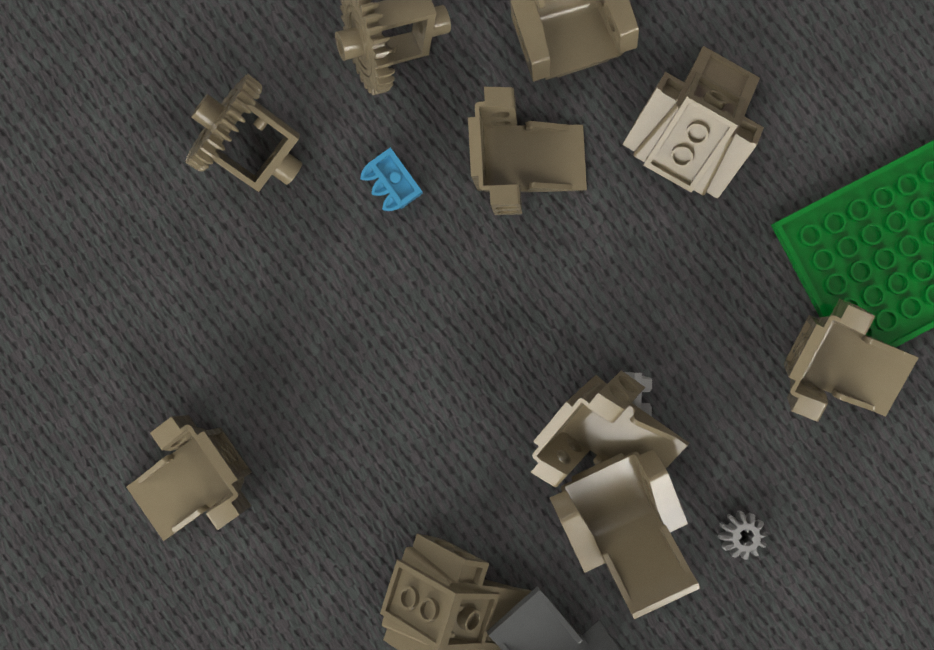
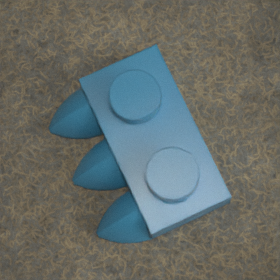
M391 147L370 161L362 170L361 180L370 181L379 178L372 188V195L381 196L390 193L383 203L382 209L384 211L402 209L423 194Z

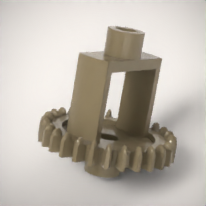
M340 0L342 4L340 9L343 13L341 18L345 26L343 27L344 30L335 32V40L342 60L353 59V64H356L357 74L360 73V80L364 82L365 89H368V92L372 93V95H377L389 91L393 86L395 78L392 74L395 73V69L388 66L429 55L432 37L450 33L451 22L446 7L444 5L434 7L432 0H384L380 2H371L372 0ZM413 23L412 32L393 37H384L382 35L384 30Z
M247 74L241 78L233 90L231 89L222 103L206 94L196 107L191 118L205 128L198 135L199 137L190 149L185 163L198 171H205L209 168V164L211 165L216 162L257 192L261 190L271 175L288 185L302 166V162L289 153L299 140L300 134L254 100L259 99L262 85L251 75ZM251 111L258 116L253 123L258 129L263 131L267 124H269L284 135L283 139L255 175L220 151L225 150L222 144L224 139L232 141L229 136L230 131L239 132L235 124L238 121L245 122L241 115L244 112L250 114Z

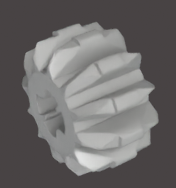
M737 511L736 518L728 514L727 520L730 523L728 525L722 522L719 523L720 527L726 530L718 534V538L724 540L721 547L725 551L730 550V555L734 558L740 555L744 560H748L750 552L754 556H759L756 548L758 546L766 547L761 538L768 536L766 531L761 530L764 526L763 521L756 520L755 515L751 512L745 516L744 512ZM744 530V531H746V532L744 533V536H745L746 538H745L744 540H741V537H742V536H741L740 532Z

